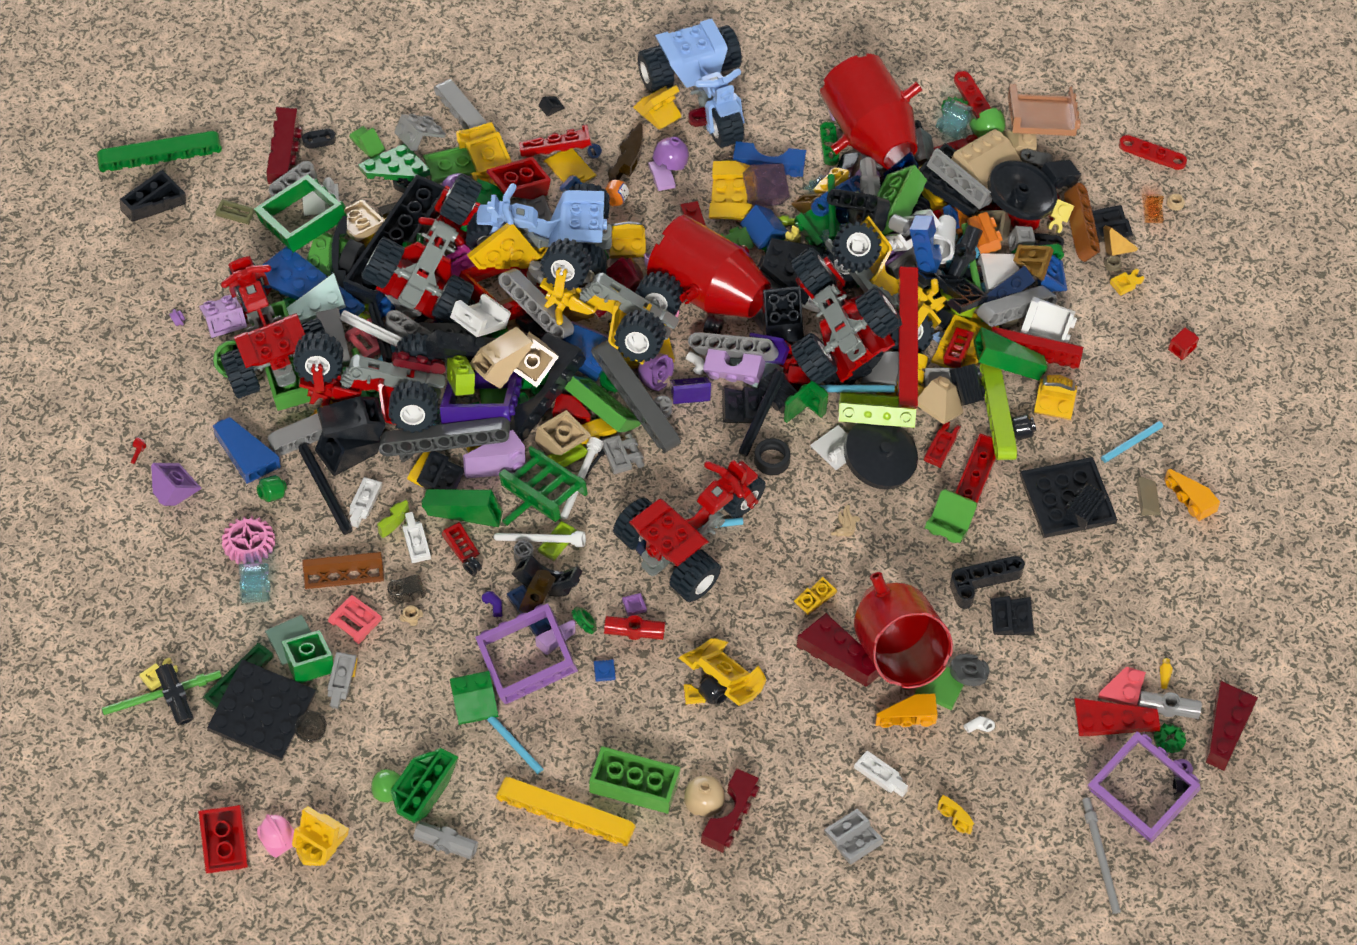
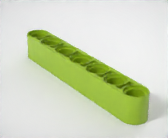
M980 363V372H982L981 383L985 389L984 399L996 460H1016L1017 446L1002 369Z

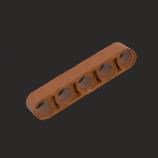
M1078 182L1064 192V199L1066 203L1074 206L1069 222L1076 254L1081 261L1087 262L1100 252V245L1088 191L1082 183Z

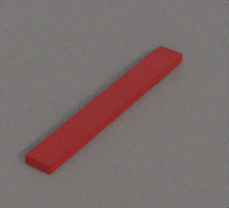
M900 266L899 315L902 325L898 328V407L917 408L918 268Z

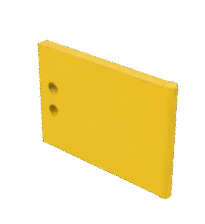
M573 148L568 151H560L543 160L563 183L569 176L576 175L582 183L596 176Z

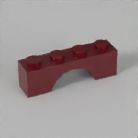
M736 768L727 789V794L733 799L735 807L731 813L724 817L709 819L701 835V844L721 853H724L726 847L730 848L734 841L733 834L735 830H740L743 823L741 819L743 814L747 815L752 806L750 801L752 797L756 798L761 787L758 786V777Z

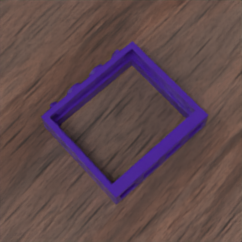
M473 370L475 373L474 389L498 388L485 380L476 370ZM513 371L507 383L503 385L502 388H508L504 404H455L458 396H455L448 381L440 405L441 423L449 424L497 417L507 418L511 422L512 415H515V407L518 405V397H520L522 377H519Z

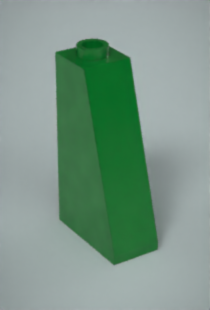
M981 327L973 341L979 363L1038 381L1047 371L1048 365L1044 355L986 328Z
M427 489L425 497L422 498V508L428 516L493 527L500 526L503 510L492 490Z

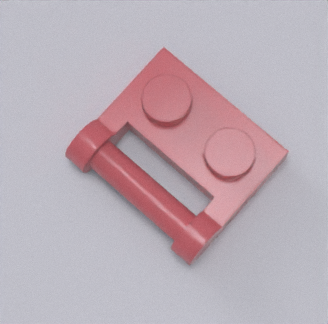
M356 327L345 333V339L348 342L351 341L362 356L373 359L374 356L381 353L376 337ZM360 334L372 348L368 350L356 336Z
M353 595L328 619L330 624L338 626L353 637L357 644H360L382 621L381 615ZM343 615L346 616L348 619H350L352 622L358 625L361 629L359 631L355 630L353 627H351L349 624H347L340 618Z

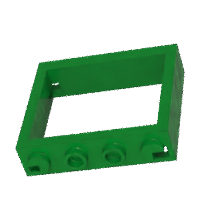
M308 174L254 208L259 221L293 253L336 226L343 216H347L344 203L341 200L338 201L333 193L330 194L324 185L321 186L316 178L313 179ZM312 191L330 206V208L291 233L273 218V216Z

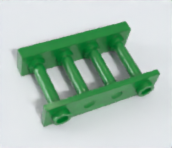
M530 446L529 453L531 459L515 473H510L505 469L499 473L501 485L554 522H557L561 518L559 506L576 491L584 496L588 495L587 483L582 477L576 476L547 457L541 450ZM536 464L543 468L528 482H523L519 479ZM549 473L557 477L542 491L533 489ZM563 482L570 486L555 500H550L546 497Z

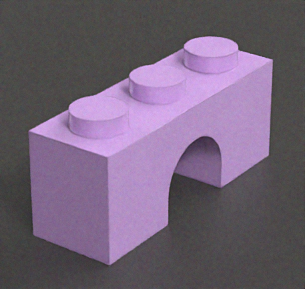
M708 349L703 370L709 378L715 380L725 378L730 382L739 380L751 385L759 383L762 379L766 364L762 356L743 354L740 364L729 366L730 357L726 351Z

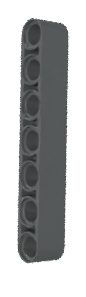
M608 339L591 349L593 357L656 446L663 450L662 453L665 454L680 445L681 440L619 351L610 345Z
M504 417L433 425L427 430L423 429V432L415 431V433H411L408 430L407 432L402 431L403 429L386 431L381 435L379 452L384 456H397L503 443L509 439L510 421Z

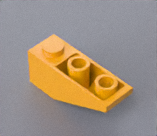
M1172 469L1167 470L1164 479L1166 486L1176 493L1177 499L1186 505L1192 517H1196L1200 521L1218 511L1220 501L1208 487Z
M915 694L877 713L875 726L889 728L892 725L910 727L921 724V726L928 727L936 724L938 714L935 694Z

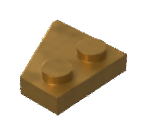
M1018 245L1013 261L1019 267L1026 266L1033 276L1044 281L1054 250L1050 246Z

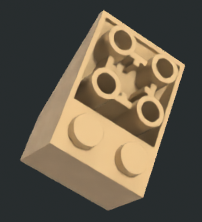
M515 327L480 348L471 360L470 365L485 380L501 389L507 383L513 371L519 366L525 354L530 351L534 342L518 327Z

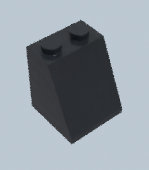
M322 431L315 447V452L331 474L336 476L376 455L379 451L380 439L379 441L330 438L324 437Z

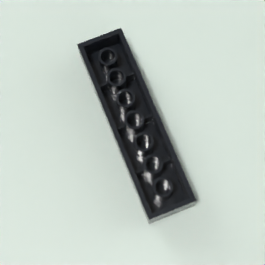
M415 175L343 280L345 291L365 303L380 304L385 294L376 290L377 286L362 278V273L372 253L383 237L402 246L404 242L416 243L417 233L427 234L432 226L420 224L418 220L420 217L438 218L440 213L434 207L445 186L420 175Z

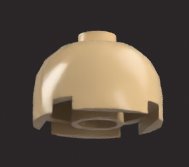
M708 775L693 778L688 783L684 792V803L687 809L694 815L713 816L722 809L725 802V791L722 784L716 778Z

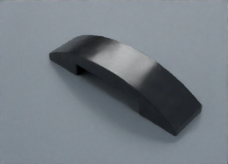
M343 216L337 223L329 245L331 275L334 273L338 285L343 289L346 270H338L339 237H344L347 234V216Z

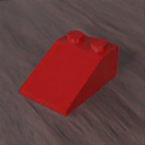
M533 157L490 168L486 171L503 194H505L510 184L514 183L517 188L512 197L533 200L542 195H548L551 179Z
M243 805L198 811L206 874L248 868Z

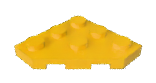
M508 223L467 254L478 269H486V267H495L496 269L519 267L520 269H527L531 261H537L541 258L514 224L509 225Z

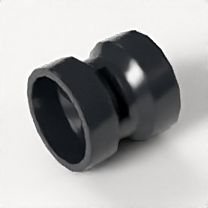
M1174 777L1173 789H1176V793H1173L1174 797H1181L1190 786L1180 777Z

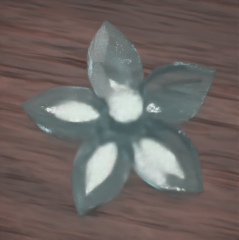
M822 177L810 180V185L803 187V189L811 192L823 180Z

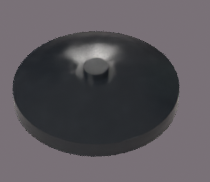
M1014 160L1005 161L996 165L989 175L987 186L991 192L990 196L1002 210L1014 217L1023 220H1040L1047 217L1057 203V191L1053 182L1043 171L1031 164Z
M857 423L850 430L844 442V457L849 469L860 481L873 488L884 490L898 488L912 477L917 468L918 452L911 436L902 427Z

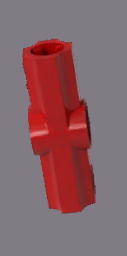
M632 615L628 618L606 616L604 634L627 636L631 640H638L640 638L664 639L665 622L643 620L637 615Z

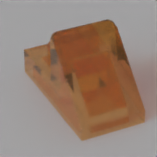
M1142 194L1145 223H1163V195Z

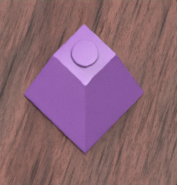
M153 463L151 465L153 494L158 498L159 503L164 506H176L201 489L179 463Z

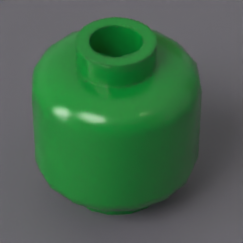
M273 475L261 479L256 490L259 498L269 503L282 499L287 490V485L279 476Z

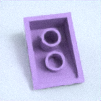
M511 430L509 439L506 442L478 447L463 455L464 476L466 479L499 476L503 469L510 473L516 472L525 464L524 444L515 432Z

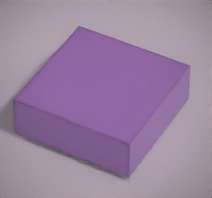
M641 593L622 597L627 616L647 612Z

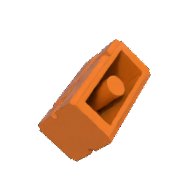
M988 212L978 214V216L975 215L968 218V225L983 231L977 244L980 255L981 253L989 254L991 251L994 252L1001 249L1000 241H1003L1000 231H995L994 229L997 227L994 217H989Z

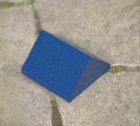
M755 205L740 223L741 228L746 227L752 242L758 249L768 246L771 238L779 240L785 238V234L788 231L771 209Z
M1052 255L1044 281L1037 278L1038 286L1043 285L1051 292L1067 291L1063 261Z

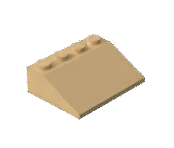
M996 129L955 151L952 156V160L987 189L989 175L996 165L1005 161H1021L1009 139Z

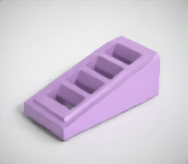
M573 620L559 626L565 641L575 634V622ZM552 629L535 637L536 646L545 655L550 654L559 646Z

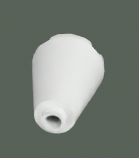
M942 215L938 219L941 224L936 228L934 235V244L940 245L942 255L940 264L951 260L955 253L956 221L949 215Z

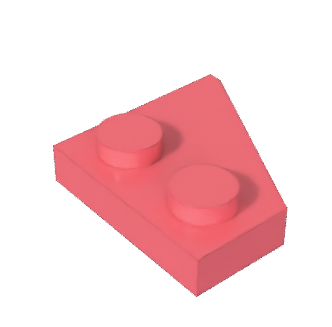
M1126 666L1100 691L1098 698L1119 704L1137 706L1146 672Z

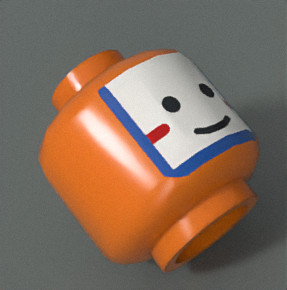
M620 180L610 181L605 188L607 193H609L610 206H621L629 195V188Z

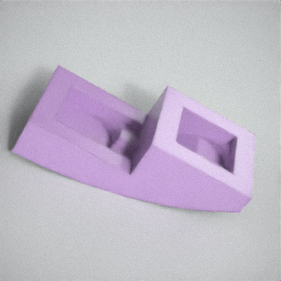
M654 161L648 162L658 191L676 188L671 170L666 169V165L661 164L659 166Z

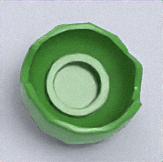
M389 769L377 772L371 783L373 797L380 802L388 803L393 801L391 789L400 775L394 770Z

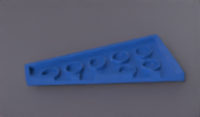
M284 247L263 264L271 266L270 272H264L269 282V285H263L264 288L275 289L280 294L296 300L328 278L297 252L293 253L287 247ZM339 286L346 306L339 310L340 316L344 310L357 316L365 311V305Z

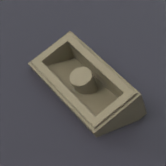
M1138 477L1136 485L1141 516L1160 515L1156 482Z

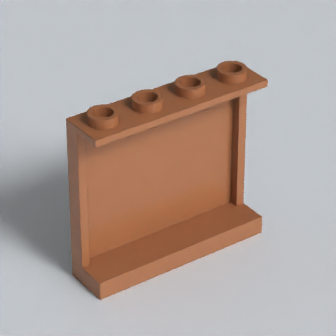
M1009 84L1008 106L1012 133L1076 136L1077 129L1080 130L1081 120L1079 119V110H1077L1076 94L1073 93L1072 87H1069L1068 96L1018 94L1017 84Z

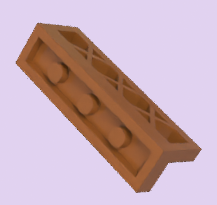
M381 552L302 560L305 589L384 581ZM379 568V576L371 577L366 574L370 569ZM351 571L360 573L356 579H351L347 576ZM331 573H337L341 576L336 581H331L327 578ZM308 575H318L321 579L317 583H309Z

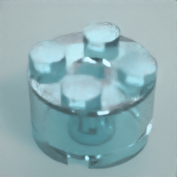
M954 99L950 102L946 101L943 106L944 114L936 123L939 132L959 140L961 138L959 133L961 130L965 131L970 122L972 114L969 111L973 110V107Z
M268 563L239 564L241 603L269 602L270 581L267 576L269 574Z

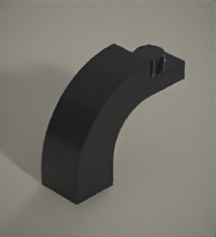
M530 555L519 559L512 575L528 587L537 570H547L556 578L549 596L562 597L567 596L571 589L579 583V578L583 571L578 566L565 571H554L546 568Z

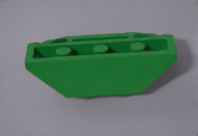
M438 748L433 752L412 758L391 789L396 813L413 823L425 818L448 786L459 759L458 756L443 748Z

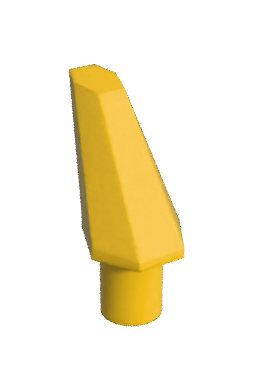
M1168 658L1163 659L1160 666L1161 689H1167L1173 670Z

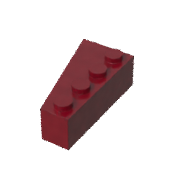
M276 107L277 121H274L273 124L274 137H271V152H269L266 171L268 184H272L293 169V165H297V155L295 154L300 150V141L298 140L303 135V128L299 125L297 108Z
M827 613L797 636V648L805 650L816 659L819 658L826 662L830 667L838 669L844 675L865 687L880 676L862 645Z
M1220 681L1216 691L1206 763L1225 771L1258 697L1223 681Z

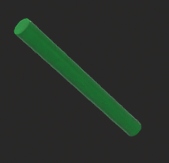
M834 174L828 175V193L830 190L835 189ZM828 204L829 238L834 240L837 235L836 206Z

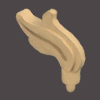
M850 505L844 508L843 516L839 512L838 520L842 527L831 532L832 536L850 537L854 534L856 522L860 521V518L858 516H851Z

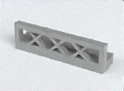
M938 148L934 150L927 164L932 171L978 209H982L991 203L992 197L989 196L991 192L941 150Z

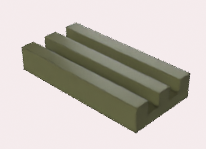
M224 199L221 200L215 211V216L247 225L250 224V220L253 218V214H255V210L252 207ZM239 210L249 212V214L239 212Z

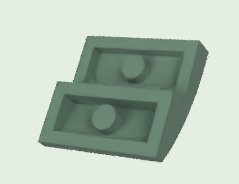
M302 615L265 631L282 666L287 664L282 641L311 633Z

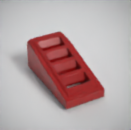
M956 327L943 357L945 365L953 368L963 366L974 332ZM962 336L967 338V340H963L957 337Z
M460 522L443 530L441 535L462 563L467 562L469 557L474 558L480 554ZM457 532L459 533L458 536L452 538V535L456 534ZM461 538L463 539L462 542L456 544L455 541H457V540H459V539H461ZM465 544L468 545L467 547H465V548L462 549V550L459 549V547H461V546H463V545H465ZM471 549L472 553L464 557L463 553Z

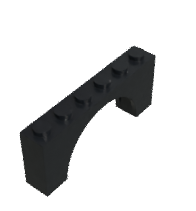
M545 333L541 340L559 357L550 368L547 382L541 391L530 400L515 407V415H512L510 422V431L513 430L521 442L529 436L532 429L540 422L542 416L550 409L552 403L562 393L564 387L571 381L574 374L583 366L586 360L581 348L548 333Z

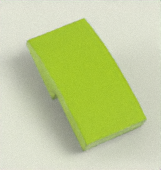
M407 500L393 505L390 508V517H385L377 523L378 533L382 538L393 532L406 518L405 513H409Z

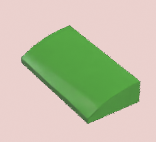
M573 376L571 381L565 386L568 392L617 432L630 431L641 425L634 413L592 379Z

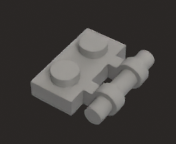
M630 433L625 435L626 440L624 441L621 440L619 435L601 440L604 443L602 448L614 475L632 470L631 463H636L638 468L644 467V457L637 448L638 443ZM625 449H629L632 454L627 455Z

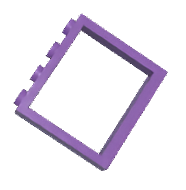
M548 603L538 605L534 610L528 613H521L515 619L509 622H502L498 627L485 630L475 637L498 695L504 704L511 703L578 671L553 610ZM547 617L565 660L503 688L486 645Z
M1136 732L1088 784V789L1152 843L1201 790L1200 780L1192 773L1188 775L1183 770L1184 767L1177 760L1172 761L1167 757L1168 753L1163 748H1156L1152 744L1153 741L1146 734L1141 735L1139 732ZM1137 743L1142 745L1190 786L1152 829L1100 785Z

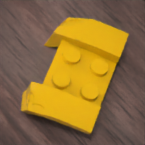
M490 122L470 129L456 131L459 149L467 148L476 172L471 173L472 179L475 181L481 179L496 185L487 174V169L508 164L512 161L499 132H496L493 123Z
M713 161V185L709 206V219H734L742 221L753 208L752 204H748L749 184L758 186L756 174L750 165L738 161Z
M973 313L970 319L955 314L941 338L931 362L945 368H953L944 364L943 357L954 331L958 327L974 332L963 366L969 364L977 366L979 362L973 341L981 327L992 331V327L985 322H981L980 317ZM962 336L957 337L963 340H967V338Z
M711 638L696 649L679 657L691 669L695 670L702 667L705 673L712 675L718 680L720 685L727 687L724 695L738 706L752 701L763 690L766 682V677L759 666L750 674L726 655L723 650L728 642L721 639Z

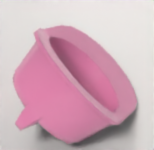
M267 814L261 826L258 827L257 834L267 852L277 858L293 847L294 830L290 823L282 816H270Z

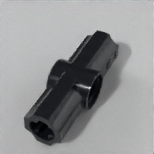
M971 225L967 226L961 242L955 246L954 258L946 275L964 276L969 263H972L976 258L975 249L982 235V230Z
M172 663L164 664L155 669L163 689L162 693L168 707L170 706L177 725H184L194 720L187 702L185 690L182 683H179Z

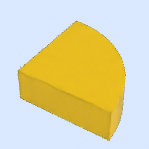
M683 685L685 704L706 702L700 695L699 690L694 688L693 685Z

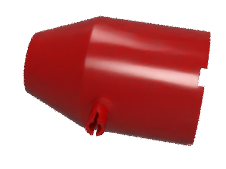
M866 53V56L862 57L855 55L836 65L824 78L825 84L823 89L820 88V95L844 133L842 138L830 145L832 150L837 155L848 145L852 146L853 149L866 157H871L876 163L886 169H895L908 163L917 152L914 110L909 102L911 98L923 91L921 86L916 81L906 90H901L882 59L875 54Z
M680 215L675 218L663 231L662 234L665 236L660 244H655L647 265V275L649 276L651 272L656 274L657 271H661L662 274L666 272L669 273L668 276H674L676 278L675 281H679L681 283L680 287H683L684 291L680 295V301L685 305L691 303L703 311L712 314L745 318L754 317L763 306V290L770 289L771 284L750 257L749 249L747 247L744 248L745 245H737L687 215Z
M881 572L873 573L870 576L873 585L863 594L854 618V629L860 644L880 676L888 683L902 686V688H917L934 681L944 672L949 657L952 656L953 641L948 628L919 589L905 583L885 582Z

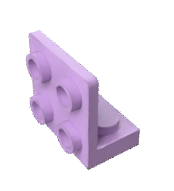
M226 295L220 300L206 301L203 305L199 306L206 319L211 338L247 327L242 306L236 297L232 298L231 295Z

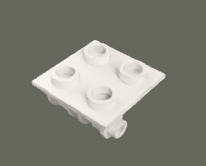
M329 177L325 178L323 185L339 201L338 184H334V181ZM313 191L303 197L304 216L319 215L330 208Z
M837 425L810 446L829 465L837 470L846 463L844 442L848 434Z

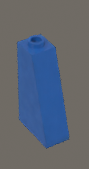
M232 418L220 420L213 425L215 437L246 484L281 467L279 456Z

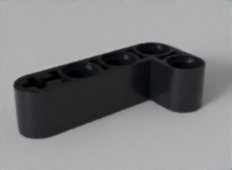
M838 189L829 191L827 195L828 204L843 209L864 212L862 222L869 216L881 232L885 229L890 211V201L876 195Z
M1011 556L955 569L951 575L950 588L956 604L962 609H968L973 605L975 589L1020 579L1025 566L1024 560L1018 556Z

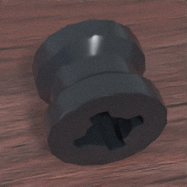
M709 315L704 324L703 332L720 334L724 326V320H716L714 316Z

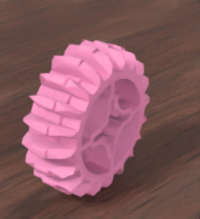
M243 516L241 521L236 518L235 524L230 523L229 528H225V534L222 535V547L225 555L229 556L231 561L235 560L237 565L241 561H243L244 566L248 562H251L254 566V561L256 560L261 563L262 557L268 559V553L272 554L273 547H275L273 529L271 526H268L266 521L262 522L260 517L254 520L253 516L250 519H246Z

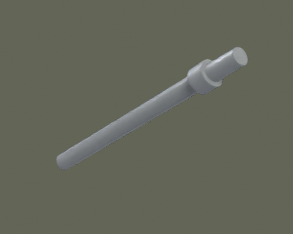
M1090 798L1082 799L1086 813L1084 817L1086 824H1089L1113 914L1120 913L1121 910L1097 826V814L1093 811Z

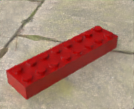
M992 327V332L1044 355L1045 360L1050 364L1056 363L1060 366L1079 369L1084 349L1082 346Z
M979 434L955 492L975 501L977 505L996 461L992 437Z

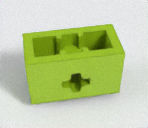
M457 355L447 358V379L455 396L474 394L475 373L467 357Z

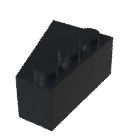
M160 170L120 198V210L131 222L186 204V193L163 170Z

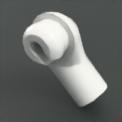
M979 716L963 726L967 733L976 729L990 732L995 728V723L988 718Z

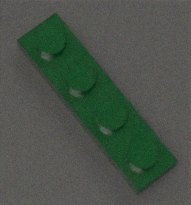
M258 642L242 659L264 668L274 658V655ZM241 660L203 696V701L215 710Z

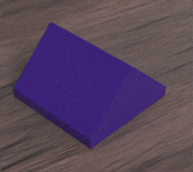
M707 377L670 380L673 404L705 402L711 399V382Z

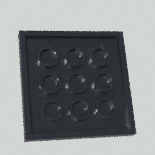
M946 143L939 148L950 159H952L954 152L957 151ZM929 158L919 169L927 179L924 188L946 201L949 205L957 208L963 214L973 217L980 209L927 166Z
M1093 457L1020 471L1021 481L1043 538L1117 523L1118 519ZM1086 483H1089V485L1096 487V489L1103 493L1105 492L1107 495L1100 510L1086 529H1083L1065 518L1066 511L1064 509L1070 500L1074 501V495L1078 488H1083Z
M242 659L207 727V731L282 761L316 694V689Z

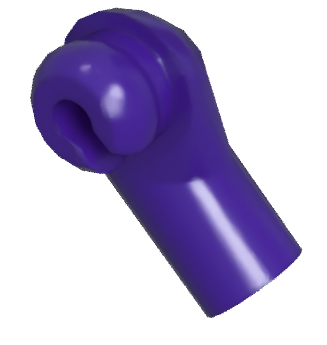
M486 591L481 597L482 601L493 606V617H502V600L494 592Z

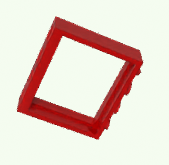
M476 266L462 270L459 277L474 285L471 299L476 303H479L482 294L488 295L499 303L477 282L511 269H518L527 278L528 268L510 267V269H496L495 267H486V269H478ZM539 283L534 285L544 296H546L548 291L541 288ZM515 300L502 305L511 312L509 321L527 313Z

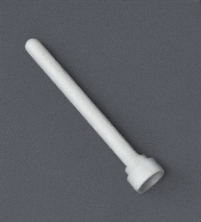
M595 437L589 438L587 443L588 452L578 477L580 476L585 479L595 454L600 452L604 443L600 439ZM578 491L567 499L560 515L563 520L568 518L579 493Z
M576 531L571 535L495 533L494 539L496 541L571 543L575 547H584L586 534L584 531Z

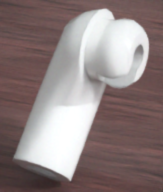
M690 351L686 356V360L696 365L693 372L702 375L705 361Z

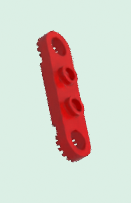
M965 71L957 72L954 76V83L964 100L968 102L972 113L978 119L981 112L992 108L972 76ZM963 77L966 78L967 81L963 82L960 81L958 78Z
M1130 135L1120 138L1119 147L1122 151L1175 170H1182L1186 166L1187 158L1181 153ZM1125 141H1126V142L1128 141V142L1132 143V145H1131V146H1127V145L1124 144V142H1125ZM1179 159L1182 163L1177 164L1173 160Z

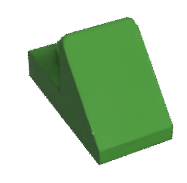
M362 126L349 134V138L370 159L385 151L374 128L367 130Z

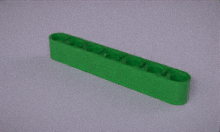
M208 131L99 150L96 156L98 168L104 173L107 170L116 171L122 170L125 167L134 168L140 167L143 164L152 165L158 164L161 161L170 162L176 161L179 158L188 159L194 158L197 155L199 157L212 155L215 152L218 154L222 151L219 133Z

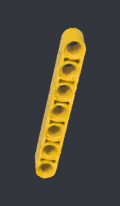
M510 777L503 779L496 794V798L500 802L506 801L508 805L520 809L525 808L527 809L526 811L539 816L542 814L547 819L558 823L560 821L564 822L566 826L577 830L579 828L583 829L584 832L597 837L600 835L603 839L610 842L622 843V846H628L636 828L635 824L627 819Z

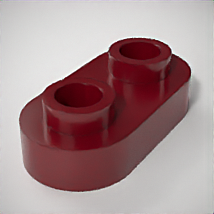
M704 107L693 109L689 112L688 123L691 126L700 127L707 124Z

